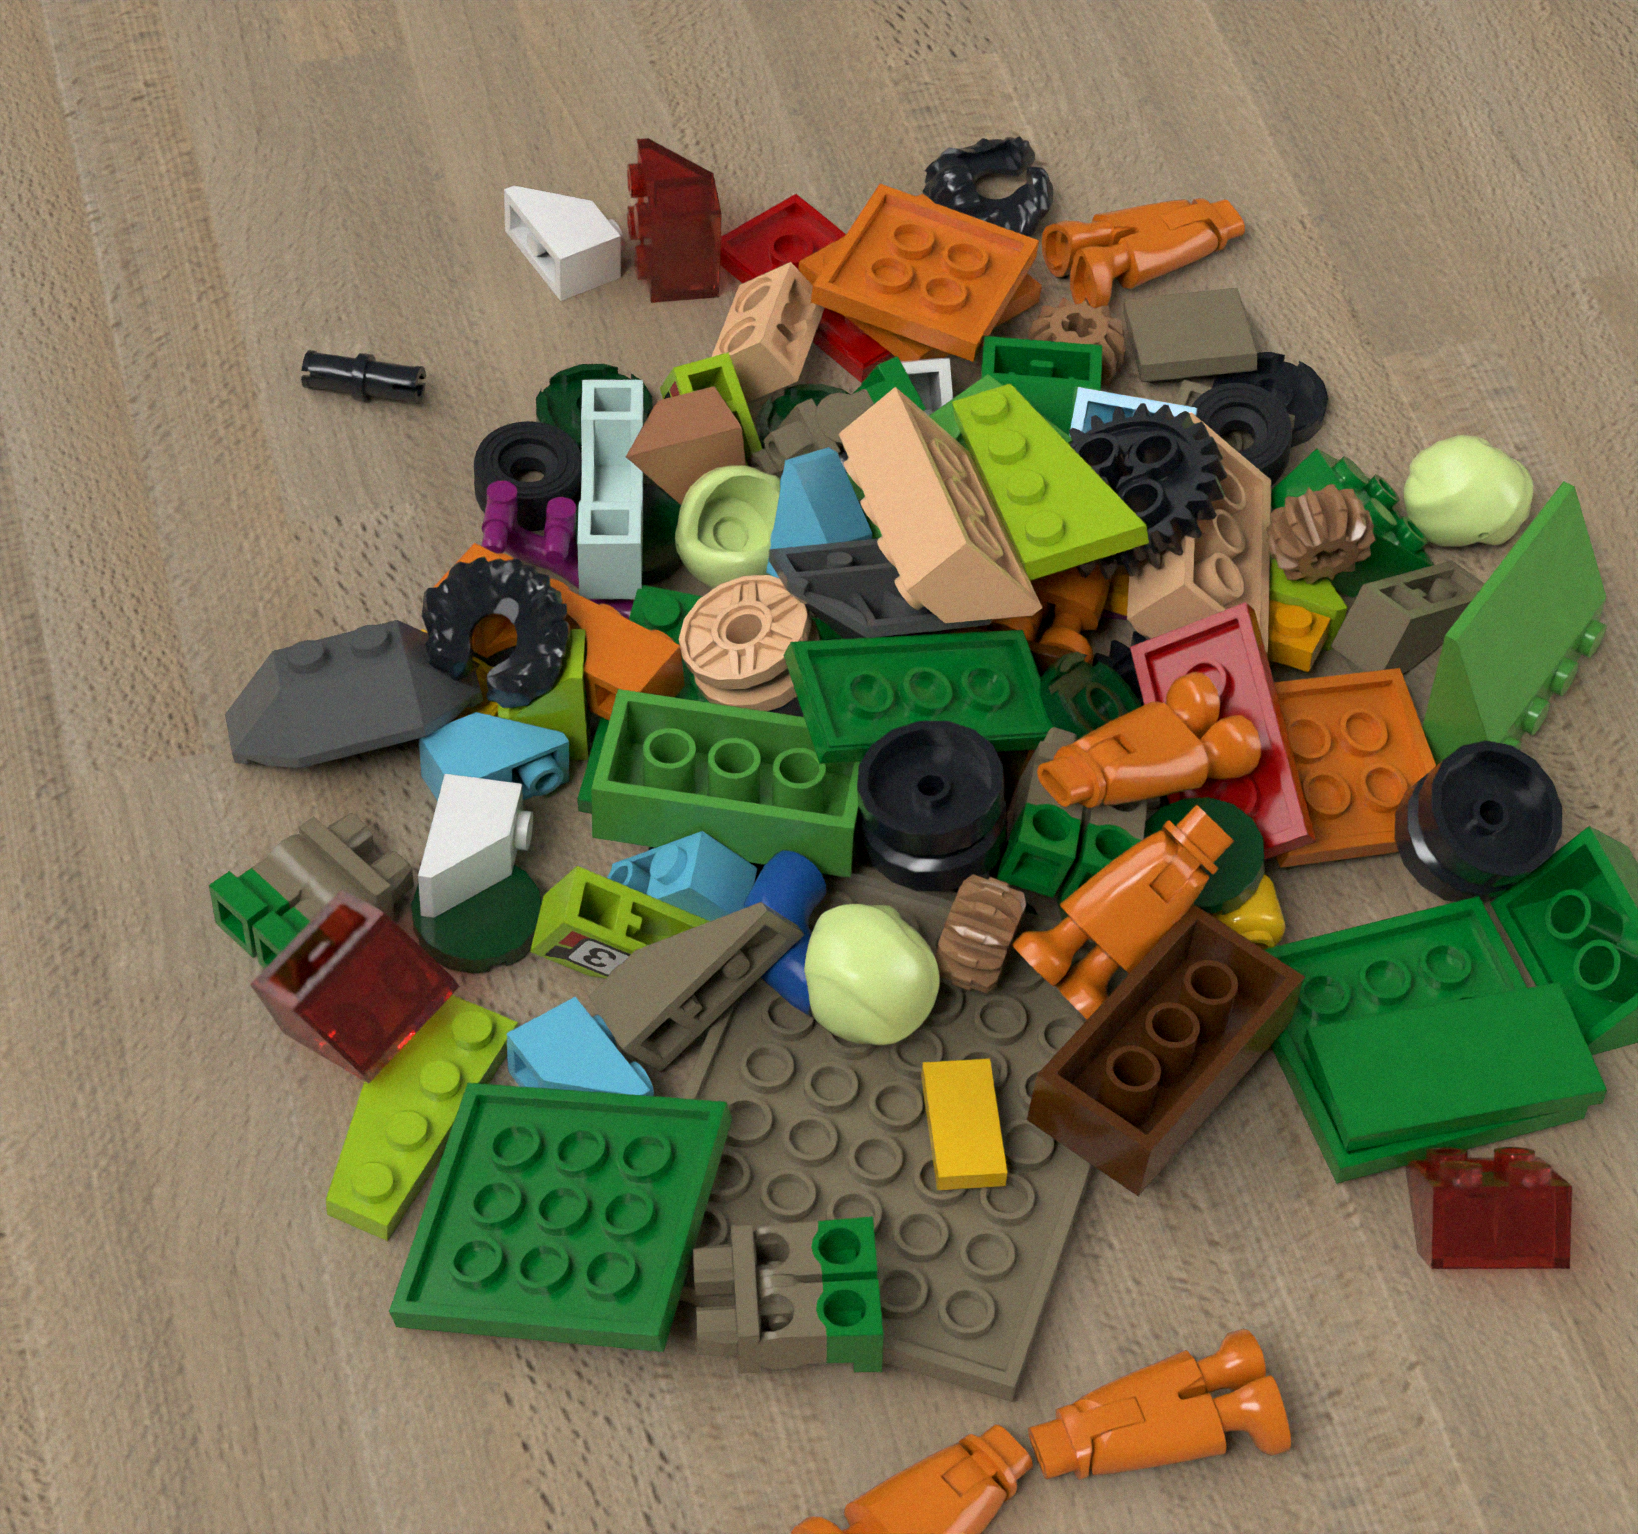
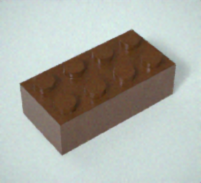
M1193 904L1187 913L1165 934L1037 1074L1027 1121L1139 1196L1291 1023L1305 977Z

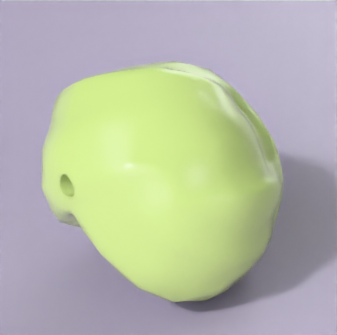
M1458 435L1438 441L1420 451L1410 463V474L1404 486V502L1407 517L1413 521L1415 526L1426 536L1427 540L1435 545L1461 547L1476 542L1488 545L1503 544L1518 531L1521 524L1529 517L1533 497V480L1529 471L1522 463L1511 458L1501 449L1492 447L1483 438Z
M730 465L718 467L705 473L690 486L680 508L678 525L675 532V545L687 570L710 590H713L722 583L742 576L770 575L766 573L769 549L771 547L770 538L774 528L780 494V478L746 465Z
M841 905L825 911L817 920L809 940L804 967L810 1007L816 1021L830 1033L857 1044H895L916 1031L929 1016L940 984L939 969L931 947L917 930L907 924L895 908L887 905Z

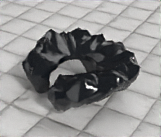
M1020 136L1016 139L1006 137L1003 140L982 138L975 145L961 149L949 147L925 169L927 174L923 194L934 203L1028 237L1034 234L1039 222L1049 212L1050 206L1053 203L1054 192L1048 173L1043 168L1031 167L1035 160V152L1030 146L1029 141L1023 140ZM1027 170L1026 184L1019 187L1006 198L989 199L977 193L974 182L983 175L999 173L1019 176Z
M484 556L477 558L471 563L458 562L450 569L447 578L438 587L428 588L424 592L422 619L429 635L428 641L425 644L430 656L429 664L440 671L449 673L454 681L471 675L481 665L472 660V636L475 627L483 618L489 615L502 614L514 624L517 632V644L514 652L507 660L499 663L488 672L486 677L488 692L486 696L488 701L496 702L502 708L526 706L535 697L544 695L552 689L559 675V670L563 666L562 659L566 656L565 646L571 634L570 624L565 621L567 617V604H563L561 592L550 586L549 575L538 573L535 567L523 565L519 559L508 561L496 559L488 562Z

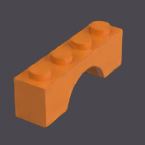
M474 543L456 563H471L477 558L484 556L488 562L496 559L508 561L514 558L503 553L496 554ZM449 571L439 580V582L434 587H438L442 583V581L447 578ZM550 578V586L561 592L563 604H567V617L565 621L570 624V629H585L587 657L584 664V682L589 711L610 720L618 689L675 697L682 690L685 683L680 645L676 644L667 634L659 630L650 631L624 618L613 607L606 604L598 605L572 592L563 582ZM492 614L483 618L475 627L472 636L473 651L486 658L517 644L515 626L510 619L502 614Z

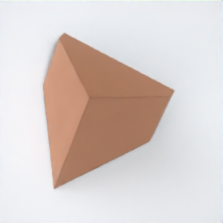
M715 386L658 400L626 455L629 461L680 505H682L690 486L705 473L723 466L746 465L742 427Z

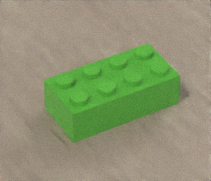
M618 689L591 788L592 838L657 848L703 831L751 863L765 865L776 853L782 850L794 851L811 861L822 874L851 878L862 826V813L859 809L857 793L858 769L861 761L819 764L804 717Z

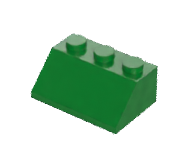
M1588 826L1552 854L1550 858L1534 871L1516 882L1490 904L1535 985L1540 986L1560 982L1592 1055L1638 1043V862L1628 846Z

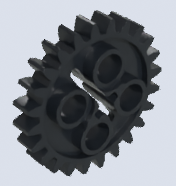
M1140 403L1133 417H1126L1122 408L1116 407L1110 422L1104 424L1101 418L1094 415L1091 417L1092 430L1083 433L1079 429L1071 428L1069 433L1073 442L1070 446L1146 524L1149 539L1148 544L1076 566L1081 577L1086 578L1097 565L1105 580L1112 577L1119 565L1125 566L1130 577L1135 576L1139 561L1147 559L1154 568H1157L1161 562L1160 552L1168 549L1172 553L1180 555L1183 553L1179 539L1184 535L1191 538H1200L1202 536L1196 522L1198 519L1210 520L1215 519L1217 516L1211 502L1225 497L1220 481L1227 478V473L1221 463L1223 457L1214 438L1210 437L1204 423L1201 421L1194 424L1189 412L1183 411L1174 417L1169 405L1164 404L1151 416L1146 404Z

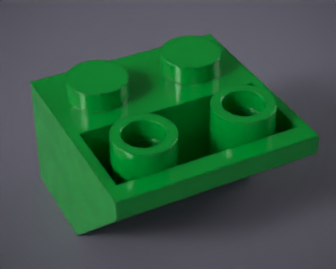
M984 336L980 379L989 374L1002 385L1011 384L1038 413L1069 435L1078 387L1101 391L1102 345Z
M1316 448L1271 490V507L1273 510L1285 507V498L1288 496L1299 497L1304 495L1308 487L1314 492L1321 491L1327 485L1334 484L1338 491L1342 489L1354 490L1357 498L1362 501L1365 510L1369 511L1374 525L1372 531L1375 541L1370 545L1371 556L1365 560L1355 562V570L1353 572L1342 571L1335 574L1333 581L1329 579L1336 590L1351 598L1358 595L1364 584L1434 565L1423 549L1428 543L1426 536L1415 526L1412 520L1406 516L1402 517L1396 509L1395 505L1400 499L1394 489L1379 475L1375 474L1371 479L1365 476L1362 470L1348 457L1343 456L1340 460H1337Z

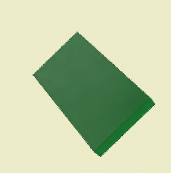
M1023 630L790 642L783 655L819 764L862 761L871 745L888 732L918 721H950L974 729L994 746L996 752L1036 750L1039 742L1044 741L1048 731L1054 727L1046 714L1040 696L1041 678Z
M1560 982L1309 1027L1306 1029L1304 1044L1346 1152L1602 1104L1607 1092Z

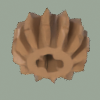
M1063 297L1057 307L1043 305L1038 319L1032 321V327L1028 330L1027 339L1102 345L1101 385L1110 386L1115 372L1120 371L1121 364L1124 363L1126 345H1124L1125 332L1122 320L1111 317L1109 306L1090 307L1087 298L1081 304H1072Z
M1330 484L1321 491L1313 492L1308 487L1304 495L1286 497L1285 507L1277 508L1270 513L1271 524L1266 528L1269 537L1267 544L1272 558L1276 559L1278 567L1283 569L1288 580L1303 578L1307 584H1312L1319 578L1328 577L1333 581L1335 574L1342 571L1353 572L1355 570V562L1365 560L1371 556L1370 545L1375 541L1372 531L1374 525L1369 511L1365 510L1362 501L1357 498L1353 489L1338 491L1334 484Z
M973 874L964 880L952 903L938 942L935 959L938 964L939 976L951 980L952 985L969 991L972 988L988 993L997 987L1013 949L1012 943L1017 938L1026 911V901L1023 892L1008 887L1009 883L989 877L988 880Z

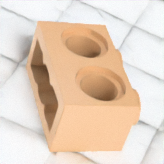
M791 262L739 285L712 354L713 357L729 352L746 403L798 381L824 311V307L811 303L813 285Z

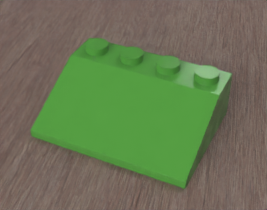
M1565 481L1562 482L1445 635L1422 726L1436 766L1462 745L1485 740L1512 745L1520 750L1522 742L1519 740L1523 734L1527 732L1534 735L1541 727L1550 708L1548 700L1553 693L1563 696L1570 687L1579 667L1578 659L1581 655L1591 658L1605 635L1607 625L1599 621L1606 601V593L1575 486Z

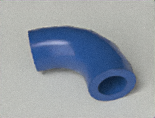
M782 850L776 853L763 867L744 902V908L763 902L798 925L804 933V936L778 959L761 978L793 1007L809 1017H813L804 967L806 952L812 934L809 927V917L826 895V883L821 872L806 857L794 851Z

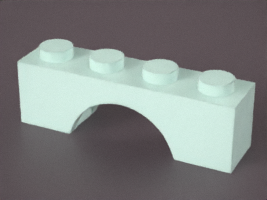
M582 380L581 501H579L577 545L579 595L586 599H635L637 589H642L643 472L629 461L626 455L644 425L643 380Z

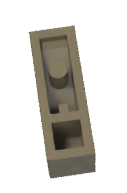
M1451 560L1364 584L1331 647L1348 658L1347 663L1349 667L1356 673L1400 668L1402 673L1408 672L1443 644L1447 632L1485 583Z
M759 902L635 950L622 964L615 967L609 976L588 997L621 1049L661 1072L802 938L804 933L798 925L763 902Z

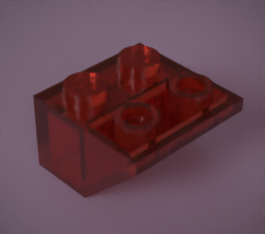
M649 138L637 139V163L627 164L630 198H637V203L634 206H627L629 239L640 241V245L634 246V265L637 280H647L651 303L718 298L722 213L714 173Z
M342 889L250 984L285 1035L368 1084L460 987L455 978L388 915Z
M1452 1147L1432 1148L1426 1150L1425 1160L1409 1161L1408 1165H1406L1417 1253L1431 1269H1570L1572 1185L1560 1176L1550 1164H1547L1540 1157H1535L1534 1150L1521 1147H1501L1494 1149V1158H1468V1152L1464 1149Z

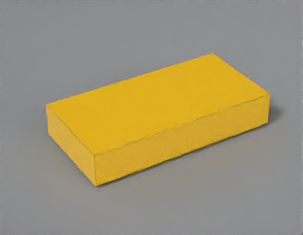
M990 1058L922 1062L921 1079L937 1190L1006 1186L1007 1167Z

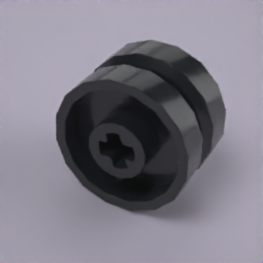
M918 721L891 730L871 745L859 764L857 780L859 809L862 813L863 840L872 865L892 883L915 891L946 892L962 886L963 881L974 874L982 877L994 868L1006 848L1008 822L1006 802L1004 800L1003 765L994 746L974 729L950 721Z
M1487 740L1459 747L1406 790L1395 812L1394 839L1404 866L1422 887L1443 900L1451 902L1477 896L1480 897L1482 902L1494 900L1550 858L1562 835V805L1550 777L1535 759L1514 746Z

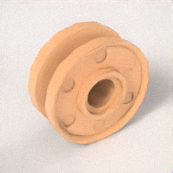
M770 575L742 576L715 587L701 597L684 618L679 636L683 660L688 669L694 674L696 685L701 694L709 703L760 711H770L782 707L797 697L783 656L790 642L822 640L820 631L815 621L810 617L806 605L792 596L779 578Z

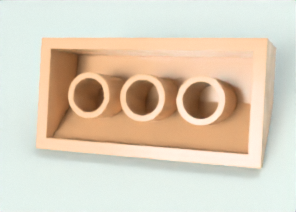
M893 388L839 433V437L849 457L844 462V467L865 494V497L860 500V504L866 515L881 531L882 536L877 540L878 546L891 564L897 568L900 576L894 580V583L910 606L916 610H920L925 606L944 623L1032 616L1042 608L970 452L899 389Z
M1192 412L1189 413L1194 424L1201 422ZM1204 423L1210 437L1214 438L1223 457L1221 463L1227 473V478L1220 481L1225 497L1211 502L1217 514L1215 519H1198L1196 521L1202 533L1200 538H1191L1184 535L1179 539L1183 550L1182 554L1177 555L1165 549L1160 552L1161 562L1157 568H1154L1147 559L1139 561L1135 576H1129L1127 620L1131 622L1139 634L1154 638L1246 602L1255 610L1267 654L1270 550L1267 544L1269 537L1266 528L1270 525L1271 479Z

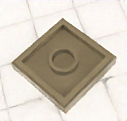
M1238 288L1124 299V318L1141 382L1257 370V350Z

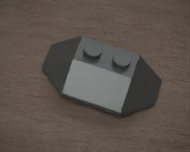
M879 538L769 549V562L786 590L798 601L805 604L812 613L843 639L876 638L911 633L933 635L940 633L942 630L990 625L993 620L944 623L925 606L920 610L914 609L902 597L894 583V580L900 575L897 568L891 564L880 550L877 543Z
M399 620L378 625H365L354 631L318 640H305L290 647L274 650L225 714L234 762L249 764L255 761L267 766L303 768L426 737L455 719L466 707L473 708L484 701L477 673L474 671L468 677L454 681L449 673L432 667L429 664L430 656L425 647L429 637L428 633Z

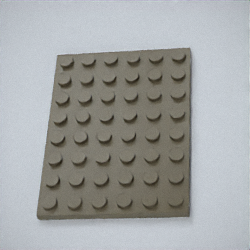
M857 863L853 864L851 878L822 874L826 883V895L809 917V927L812 932L821 914L831 908L846 904L887 905L895 908L902 919L917 930L931 947L935 956L944 924L958 892L951 890L946 892L915 891L892 883L877 869ZM1025 912L1017 938L1023 932L1048 931L1053 929L1060 921ZM1088 939L1073 956L1071 966L1084 958L1097 944ZM1014 947L1001 980L998 982L997 987L988 993L972 988L970 991L952 985L951 980L939 976V990L929 1016L907 1038L889 1045L857 1044L830 1033L814 1017H809L793 1007L760 977L712 1023L681 1095V1098L725 1101L732 1116L695 1248L732 1244L731 1225L752 1224L754 1231L760 1227L775 1224L873 1216L883 1325V1363L1013 1402L1093 1165L1027 1121L1037 1074L1087 1019L1063 996L1056 986L1053 987ZM1121 967L1117 969L1108 983V996L1129 975ZM990 1058L1007 1167L1006 1186L937 1190L921 1079L922 1062ZM692 1254L679 1300L701 1307L735 1305L734 1294L695 1296Z

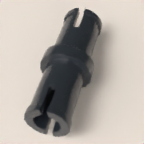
M308 350L304 356L301 371L310 372V375L301 376L304 388L347 392L352 394L354 400L368 401L371 396L420 404L426 383H418V379L426 378V371L423 366L414 367L376 361L373 354L359 353L356 358Z

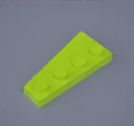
M1011 384L952 401L955 421L1030 581L1149 543L1146 524Z
M399 974L327 1193V1215L388 1241L444 1153L467 1083H490L507 1056V1033L518 1028L517 1021L405 974Z

